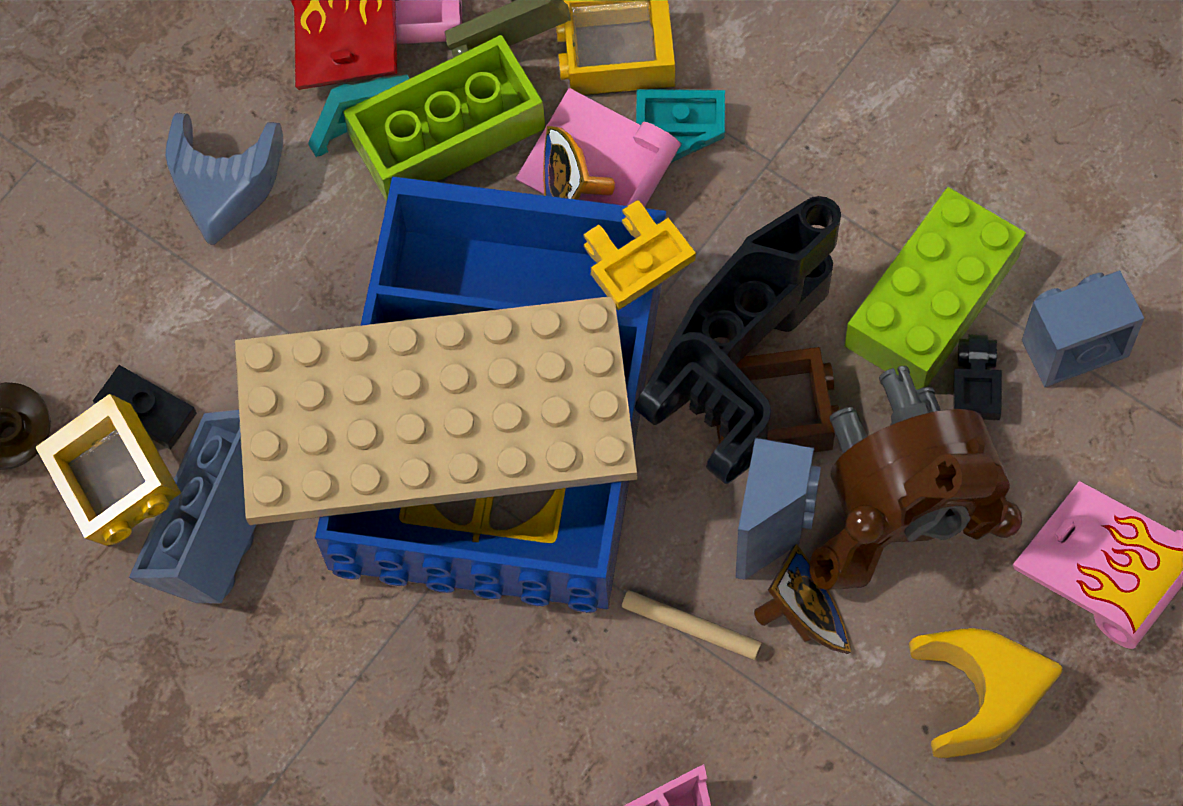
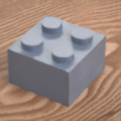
M1120 270L1105 276L1103 273H1095L1084 278L1078 286L1064 291L1054 288L1039 295L1033 301L1022 342L1044 387H1048L1129 357L1144 321V316Z

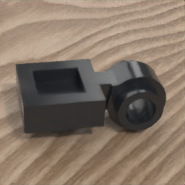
M968 334V339H959L958 366H966L967 369H954L953 409L975 411L983 417V420H1000L1002 410V370H987V367H996L997 340L988 339V335Z

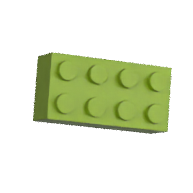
M502 35L343 111L349 137L386 202L392 177L437 182L544 130L546 127L543 101Z
M947 187L848 322L845 347L884 371L894 368L897 375H899L897 371L899 366H907L916 390L928 387L957 346L959 339H962L1020 257L1026 232Z

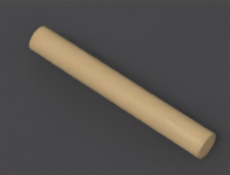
M631 590L627 591L622 602V608L752 660H756L762 646L760 641Z

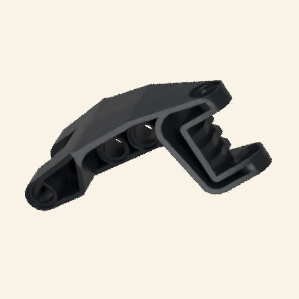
M811 197L745 238L739 249L693 300L646 387L636 401L635 410L653 425L661 423L689 401V410L695 415L706 413L704 422L710 427L721 425L719 434L724 439L711 454L706 468L725 484L732 482L750 467L755 438L767 440L771 415L769 400L736 364L773 329L790 332L795 329L829 294L833 270V260L830 253L837 245L841 211L836 202L828 197ZM812 225H821L825 228H815ZM810 273L819 277L811 278L807 277V275ZM723 337L729 339L730 341L726 343H720L713 339Z

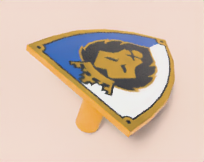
M547 126L543 161L544 196L578 200L581 194L612 195L615 189L614 179L611 177L589 176L583 150L577 146L572 136L563 128Z

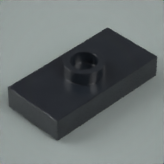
M118 365L93 399V403L96 404L107 395L112 394L130 403L149 437L170 450L197 414L193 406L121 365Z

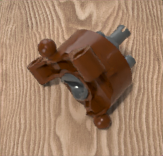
M907 366L898 367L899 375L892 368L879 376V381L884 387L893 410L890 426L867 437L858 412L853 407L841 409L833 413L829 418L843 452L834 463L830 474L846 515V528L824 545L817 548L811 556L809 564L811 579L820 589H849L867 586L872 579L884 547L892 542L929 541L934 538L946 540L957 535L962 530L965 535L975 540H979L988 533L1007 538L1015 535L1022 525V512L1016 504L1007 501L1005 498L1010 489V483L983 417L972 410H941L932 387L916 390Z

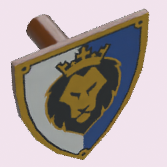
M797 544L793 545L768 589L773 599L754 610L756 620L765 626L784 615L804 642L813 639L830 650L849 654L851 652L849 641L836 603L829 590L820 589L814 584L809 571V559Z

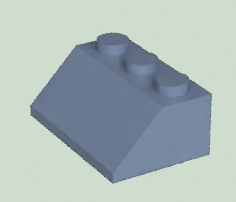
M755 438L738 527L735 578L747 579L790 551L793 545H799L802 528L812 530L821 467L812 465L814 448Z

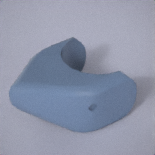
M175 113L173 116L166 144L165 156L167 166L180 199L208 244L215 245L256 210L271 192L276 180L283 148V131L280 123L267 122L258 142L249 147L243 154H236L230 158L220 157L216 159L211 156H204L199 151L193 149V126L189 114Z

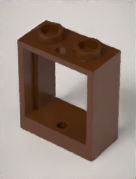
M820 347L745 356L736 364L750 381L810 373L818 424L768 430L767 440L814 448L813 452L833 450L835 431L829 418L833 413L839 411V406H830L828 391L834 390L833 370L830 362L823 363ZM721 425L716 426L719 444L724 439L719 434Z

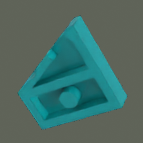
M408 75L390 78L380 77L370 82L354 85L343 84L331 89L308 142L315 157L328 153L327 145L329 141L348 132L343 114L344 110L410 79Z
M637 89L636 123L639 125L642 122L653 124L671 134L681 143L680 148L671 161L672 163L725 138V90Z

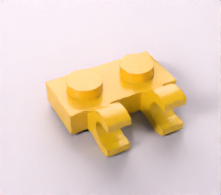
M639 200L622 209L623 214L626 216L622 219V223L628 232L636 238L622 248H616L600 225L583 234L587 241L584 244V248L597 263L591 267V276L607 297L612 298L617 310L625 307L696 259V252L669 217L656 224Z

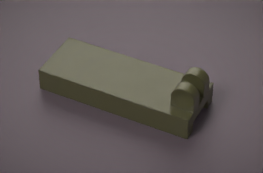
M516 0L446 30L447 46L452 50L454 58L500 35L503 36L508 46H511L571 20L569 7L563 0Z

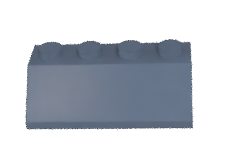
M239 410L204 413L174 478L181 494L171 500L169 507L156 517L129 576L133 581L194 603H222L224 597L232 590L235 583L234 574L242 556L253 543V531L256 527V524H248L245 514Z

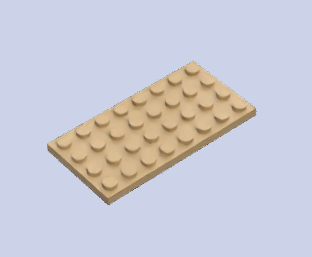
M611 297L235 340L245 514L249 525L637 480L615 302Z

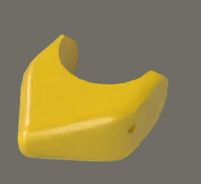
M976 628L951 630L919 635L909 642V650L913 659L946 661L964 671L967 677L974 683L979 696V712L970 722L931 741L933 756L937 758H951L992 750L1004 743L1020 727L1063 671L1059 663L989 630Z

